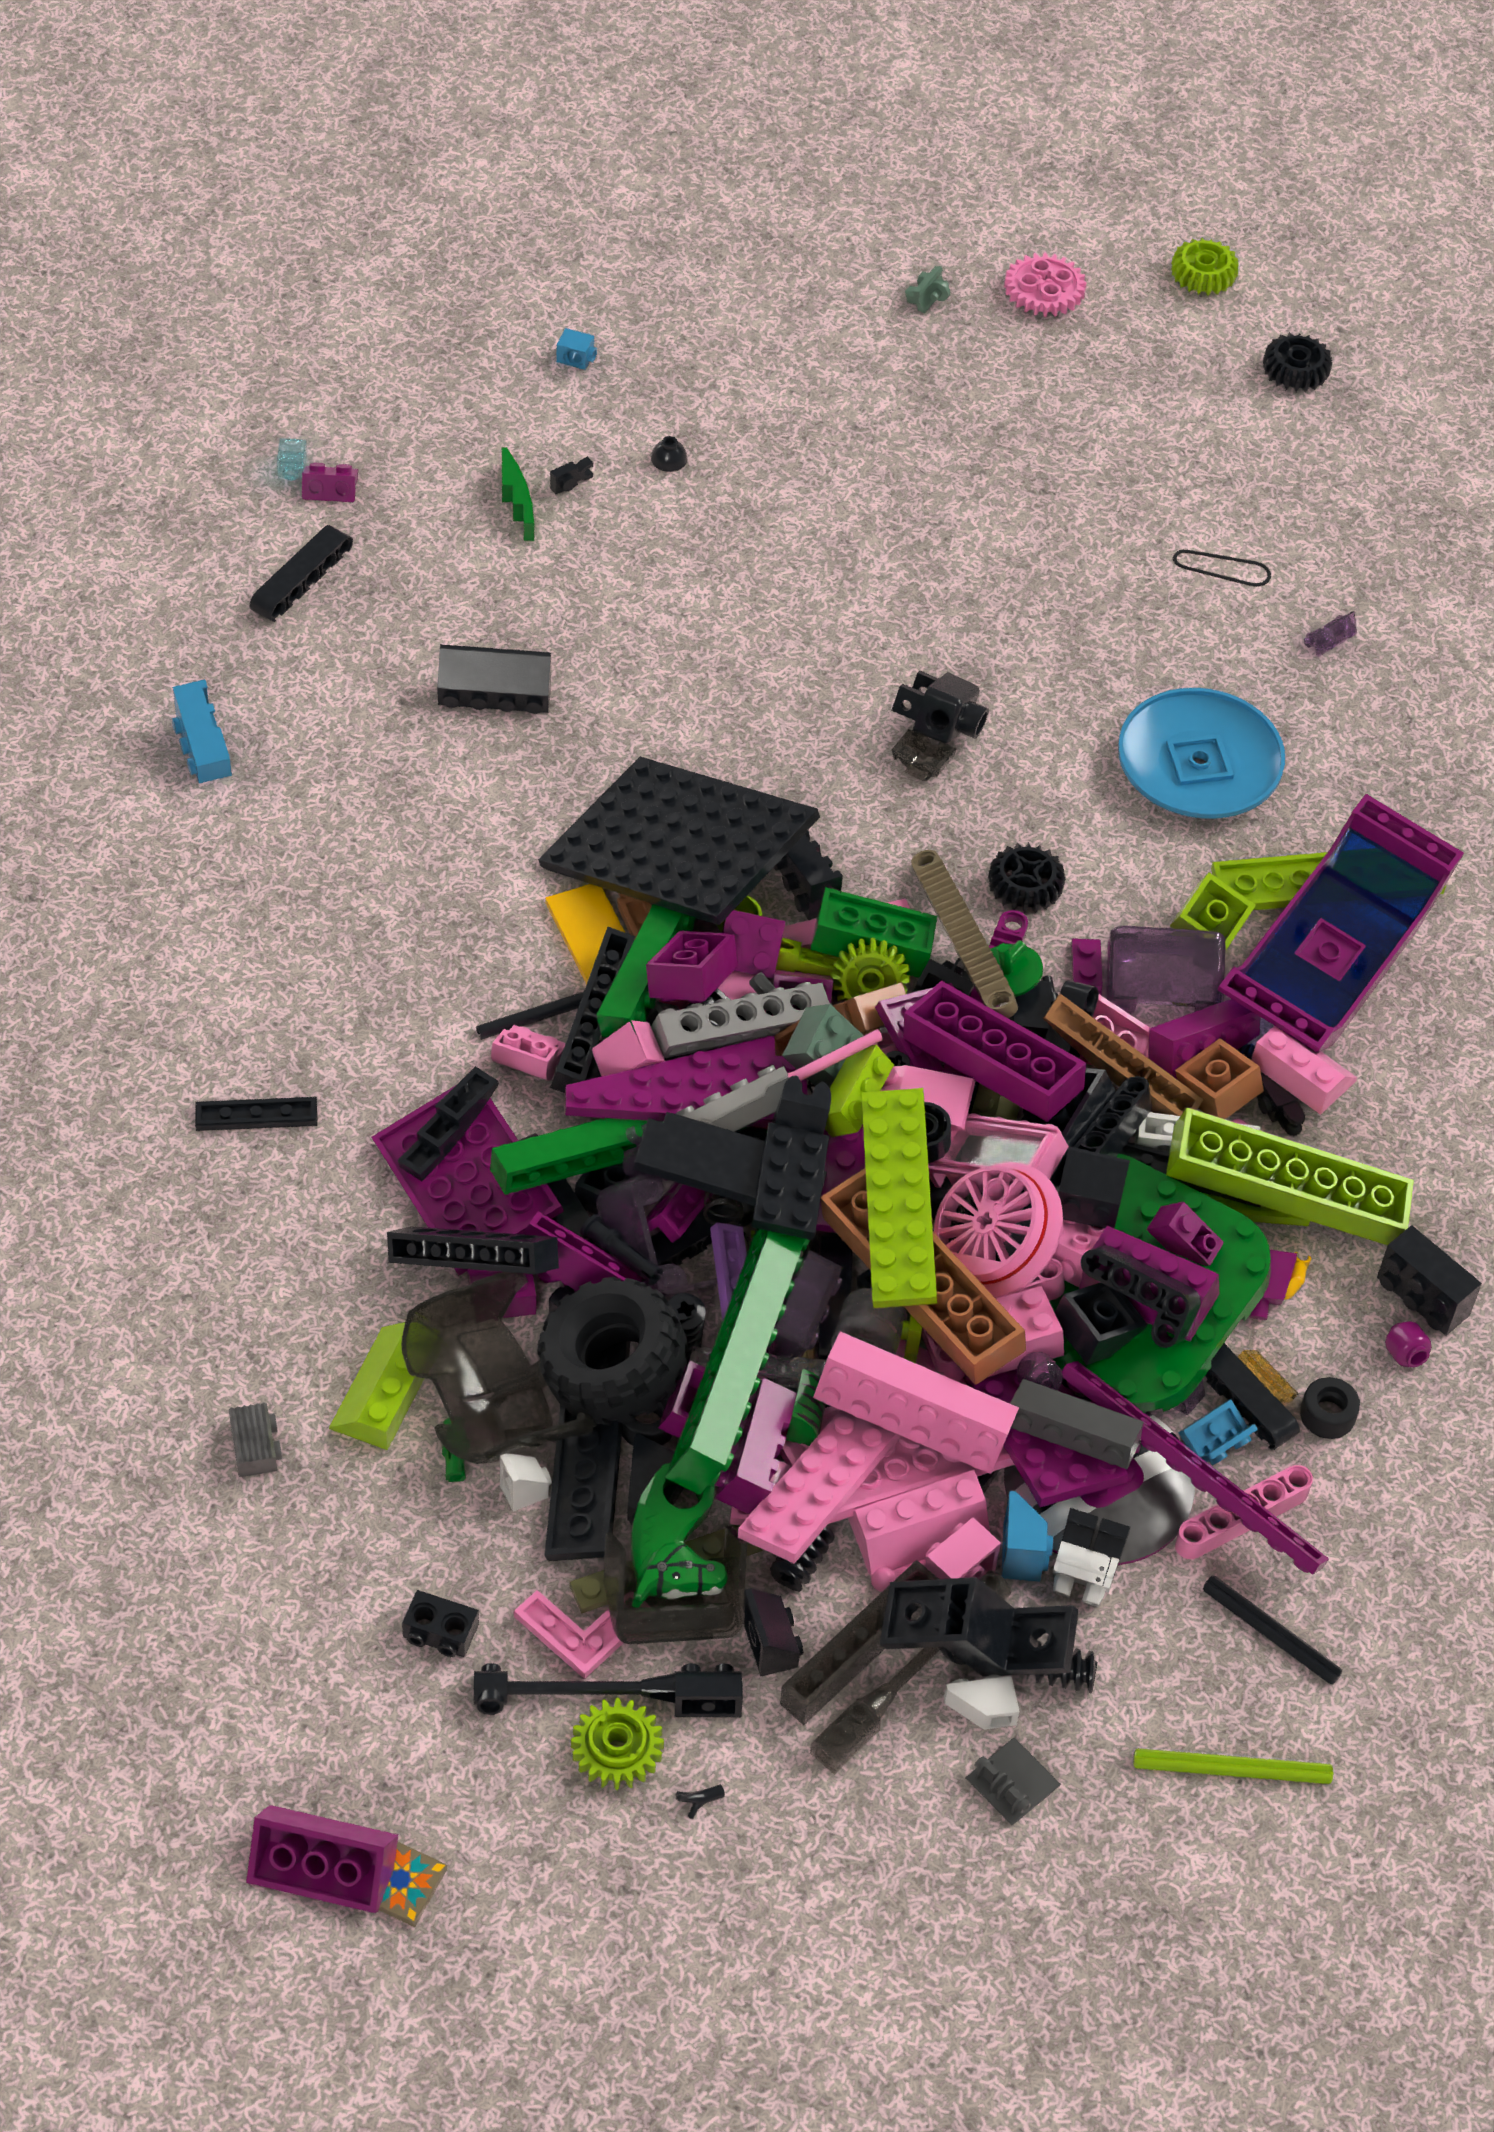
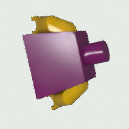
M1270 1249L1271 1276L1269 1285L1264 1296L1249 1315V1318L1267 1320L1269 1304L1280 1306L1284 1300L1291 1299L1305 1282L1311 1256L1308 1255L1307 1259L1303 1261L1297 1257L1298 1252L1291 1253Z

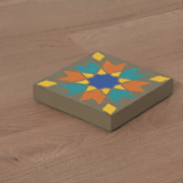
M397 1842L394 1869L379 1911L415 1927L445 1875L447 1864Z

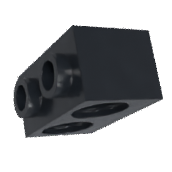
M416 1590L402 1622L403 1637L414 1646L423 1647L428 1645L437 1648L441 1654L447 1657L458 1655L465 1658L479 1626V1610ZM422 1619H427L431 1621L430 1623L424 1625L417 1623ZM454 1629L462 1631L460 1634L452 1635L448 1633L449 1631Z

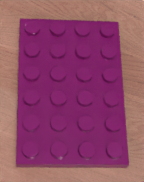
M454 1087L371 1137L428 1228L523 1234L538 1211L550 1219L564 1212L561 1204L547 1184L507 1195L502 1191L490 1171L492 1148L519 1140L491 1098L462 1138L422 1182L400 1168L398 1159L418 1140L417 1132L437 1113L435 1105ZM454 1268L458 1276L467 1272V1269Z

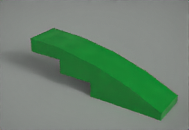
M502 447V502H513V521H524V541H534L533 504L527 482L508 448Z

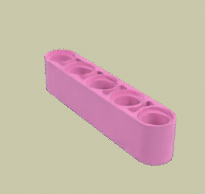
M1293 1465L1244 1490V1492L1277 1517L1307 1499L1313 1482V1475L1306 1467ZM1292 1483L1297 1484L1301 1487H1295L1292 1485ZM1265 1497L1273 1498L1275 1501H1270ZM1217 1504L1181 1524L1175 1542V1549L1185 1559H1196L1250 1530L1242 1524V1519L1238 1515L1222 1509ZM1213 1524H1218L1223 1528H1216ZM1186 1538H1192L1196 1542H1190Z

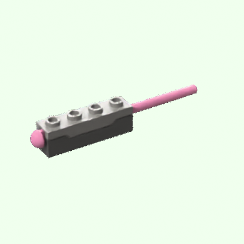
M876 1029L790 1073L786 1072L784 1066L775 1069L774 1065L769 1066L757 1073L758 1079L749 1083L747 1078L730 1086L732 1092L724 1096L717 1092L703 1099L704 1106L694 1110L691 1105L678 1111L676 1114L737 1132L776 1112L784 1084L790 1077L798 1076L800 1081L880 1042L883 1040L880 1031Z

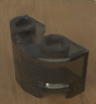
M908 729L892 748L894 760L899 758L901 763L907 768L904 772L922 781H928L932 777L939 776L955 756L957 748L942 742L932 745L927 736Z

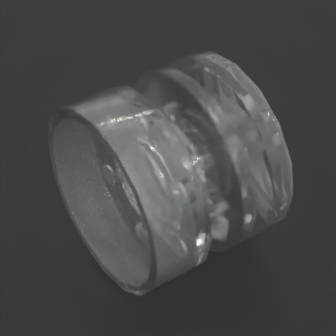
M861 1288L851 1292L845 1299L840 1312L839 1321L832 1336L831 1348L839 1333L843 1332L896 1355L901 1340L903 1320L907 1321L908 1317L905 1307L873 1308L872 1288Z

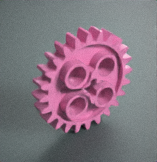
M1045 252L1043 257H1039L1036 253H1034L1033 258L1024 255L1023 261L1016 259V264H1010V269L1006 271L1005 294L1010 295V302L1016 301L1017 308L1025 306L1024 312L1034 310L1035 316L1039 312H1043L1044 317H1047L1048 312H1051L1056 317L1058 311L1067 314V308L1074 311L1075 305L1081 304V299H1084L1086 289L1085 274H1080V267L1074 268V262L1065 263L1066 257L1058 260L1057 254H1054L1051 258Z

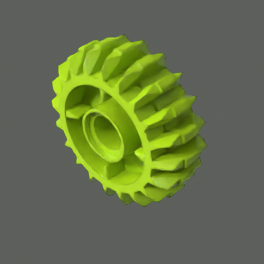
M1201 237L1200 241L1191 239L1190 243L1183 242V245L1179 246L1175 251L1171 262V271L1175 282L1180 283V288L1188 286V293L1193 291V289L1197 290L1198 295L1201 291L1205 292L1207 296H1209L1211 291L1217 295L1221 290L1226 292L1229 287L1233 286L1239 271L1238 258H1236L1235 252L1230 251L1229 246H1222L1221 241L1213 242L1212 238L1210 241H1206Z
M875 938L870 939V945H865L864 940L859 939V948H855L852 943L848 944L850 953L840 951L839 957L842 961L835 960L833 967L837 970L831 972V978L836 980L833 982L832 989L838 991L836 994L837 1000L846 999L845 1001L853 997L901 982L907 994L908 988L904 984L910 983V976L906 975L909 971V965L902 964L905 961V956L903 954L896 955V946L886 950L887 941L885 940L879 946H876ZM874 972L878 975V978L874 982H866L863 976L866 973Z

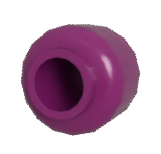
M1412 1321L1400 1322L1392 1326L1385 1340L1387 1350L1395 1361L1403 1367L1414 1368L1421 1366L1428 1360L1432 1348L1429 1337L1416 1322Z

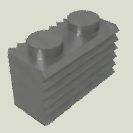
M264 1402L262 1404H250L249 1406L244 1405L243 1407H231L229 1409V1417L238 1476L244 1477L277 1471L276 1460L282 1459L280 1441H273L272 1433L278 1432L275 1413L269 1414L267 1403Z

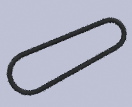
M1186 549L1179 550L1173 555L1174 563L1180 568L1249 586H1263L1271 579L1269 568L1257 561ZM1181 553H1191L1255 564L1266 570L1267 578L1260 583H1251L1182 565L1177 561V556Z

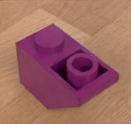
M1185 1202L1161 1206L1146 1229L1166 1250L1204 1266L1211 1265L1224 1244Z

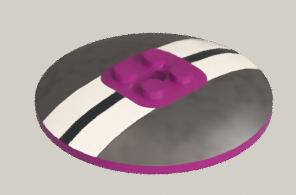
M1080 1397L1084 1401H1091L1088 1397ZM1148 1411L1145 1412L1147 1416L1178 1439L1173 1431L1160 1419ZM1142 1444L1140 1451L1134 1454L1128 1469H1126L1129 1474L1127 1483L1039 1507L1016 1466L1012 1465L1004 1468V1485L1007 1498L1009 1491H1016L1048 1523L1047 1535L1053 1536L1052 1552L1056 1554L1059 1551L1070 1508L1098 1516V1523L1089 1549L1092 1551L1102 1518L1130 1526V1533L1118 1565L1145 1559L1156 1554L1172 1542L1178 1535L1181 1524L1188 1520L1195 1495V1487L1191 1483V1478L1182 1471L1177 1472L1170 1468L1162 1455L1146 1449Z

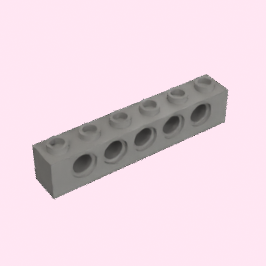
M805 982L797 985L795 988L786 990L783 987H779L760 995L748 993L734 1000L722 998L708 1005L696 1003L682 1010L666 1009L657 1015L651 1028L663 1057L669 1058L730 1046L767 1036H775L800 1020L806 1007L830 1003L822 983L811 985L810 982ZM791 1004L796 1005L800 1010H796ZM764 1010L770 1011L773 1016L767 1014ZM737 1015L743 1016L746 1021L739 1019ZM709 1020L715 1021L719 1026L711 1024ZM682 1026H687L692 1032L686 1031Z

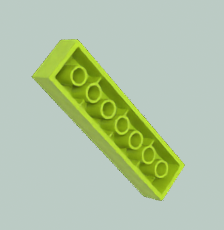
M1188 1107L1174 1124L1166 1176L1384 1245L1390 1244L1409 1227L1413 1179Z

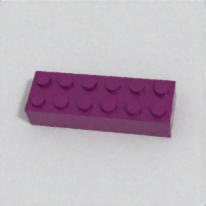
M943 981L939 982L904 1012L903 1039L1046 1122L1084 1089L1086 1062Z

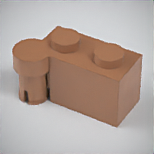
M901 982L853 997L833 1007L863 1035H866L876 1029L880 1031V1028L885 1027L875 1008L878 1002L905 995L906 992Z

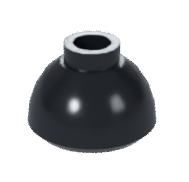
M666 436L655 445L651 454V462L659 470L666 472L677 471L686 465L687 452L675 437Z

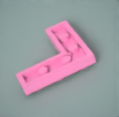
M630 1589L584 1631L543 1594L536 1590L514 1610V1618L585 1679L654 1616V1609L645 1601L638 1609L632 1607L634 1592Z

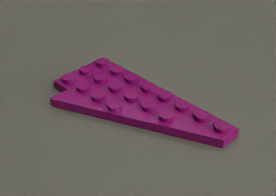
M767 1036L714 1050L697 1051L693 1055L566 1085L565 1116L647 1121L650 1118L664 1122L666 1112L676 1114L678 1111L691 1105L694 1110L705 1105L703 1099L717 1092L724 1096L732 1092L731 1085L745 1078L750 1083L759 1078L758 1072L769 1066L774 1065L775 1069L784 1066L787 1073L797 1069L783 1056H775L774 1036ZM806 1078L801 1081L802 1092L808 1095ZM775 1113L747 1127L767 1128L769 1122L772 1123Z
M1035 1364L987 1377L977 1385L966 1374L963 1377L969 1387L1009 1404L1023 1379L1045 1387L1053 1386L1056 1391L1082 1399L1072 1389L1065 1387L1060 1382L1058 1383L1056 1379ZM1010 1428L1003 1445L1039 1507L1125 1484L1128 1480L1129 1474L1125 1468L1109 1464L1106 1461L1081 1454L1075 1450ZM1139 1443L1135 1453L1140 1451L1141 1443Z

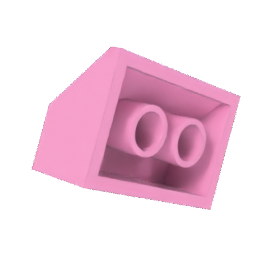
M1276 1026L1271 1028L1256 1042L1252 1061L1260 1066V1071L1320 1115L1357 1081L1355 1075L1323 1052L1317 1053Z

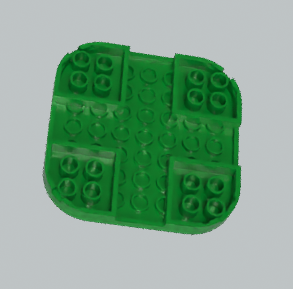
M1118 1154V1158L1130 1160L1115 1229L1218 1273L1220 1294L1190 1342L1184 1340L1170 1348L1159 1347L1154 1343L1151 1336L1153 1325L1147 1323L1148 1325L1145 1330L1113 1356L1086 1365L1063 1334L1064 1355L1037 1364L1059 1375L1065 1365L1079 1361L1142 1412L1145 1413L1158 1409H1163V1412L1178 1406L1192 1394L1210 1370L1211 1360L1240 1320L1245 1321L1264 1296L1271 1276L1270 1249L1261 1229L1247 1216L1132 1157ZM1185 1202L1224 1242L1210 1266L1201 1265L1166 1250L1146 1230L1161 1206ZM1064 1280V1293L1060 1297L1049 1301L1054 1313L1063 1295L1078 1290L1079 1287ZM1167 1332L1171 1338H1174L1173 1334Z

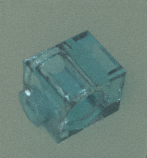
M280 438L277 455L278 478L302 480V472L307 465L308 458L306 440Z

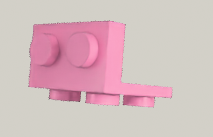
M1063 1219L1060 1240L1052 1259H1056L1062 1264L1065 1281L1077 1287L1080 1286L1084 1274L1081 1268V1258L1085 1252L1094 1247L1104 1231L1103 1228Z

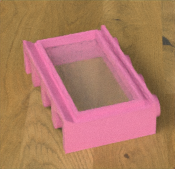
M971 1113L967 1115L964 1130L951 1131V1145L946 1155L928 1164L929 1177L935 1187L941 1188L946 1176L951 1184L954 1185L962 1177L976 1169L998 1163L1016 1162L1032 1166L1050 1179L1069 1146L1060 1129L1052 1124L1043 1125L1030 1123L1025 1120L1015 1121L1002 1117L994 1118ZM981 1184L978 1188L983 1193V1184Z

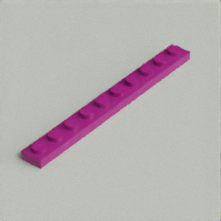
M1079 1361L1065 1365L1059 1375L1066 1380V1385L1077 1393H1083L1091 1399L1090 1403L1143 1421L1140 1442L1146 1449L1158 1452L1166 1459L1165 1462L1170 1468L1177 1472L1182 1471L1191 1478V1483L1200 1491L1210 1493L1217 1499L1216 1503L1222 1509L1238 1515L1246 1528L1253 1532H1259L1268 1539L1267 1543L1274 1550L1281 1553L1284 1552L1290 1556L1298 1569L1305 1573L1310 1572L1312 1575L1323 1569L1329 1558Z

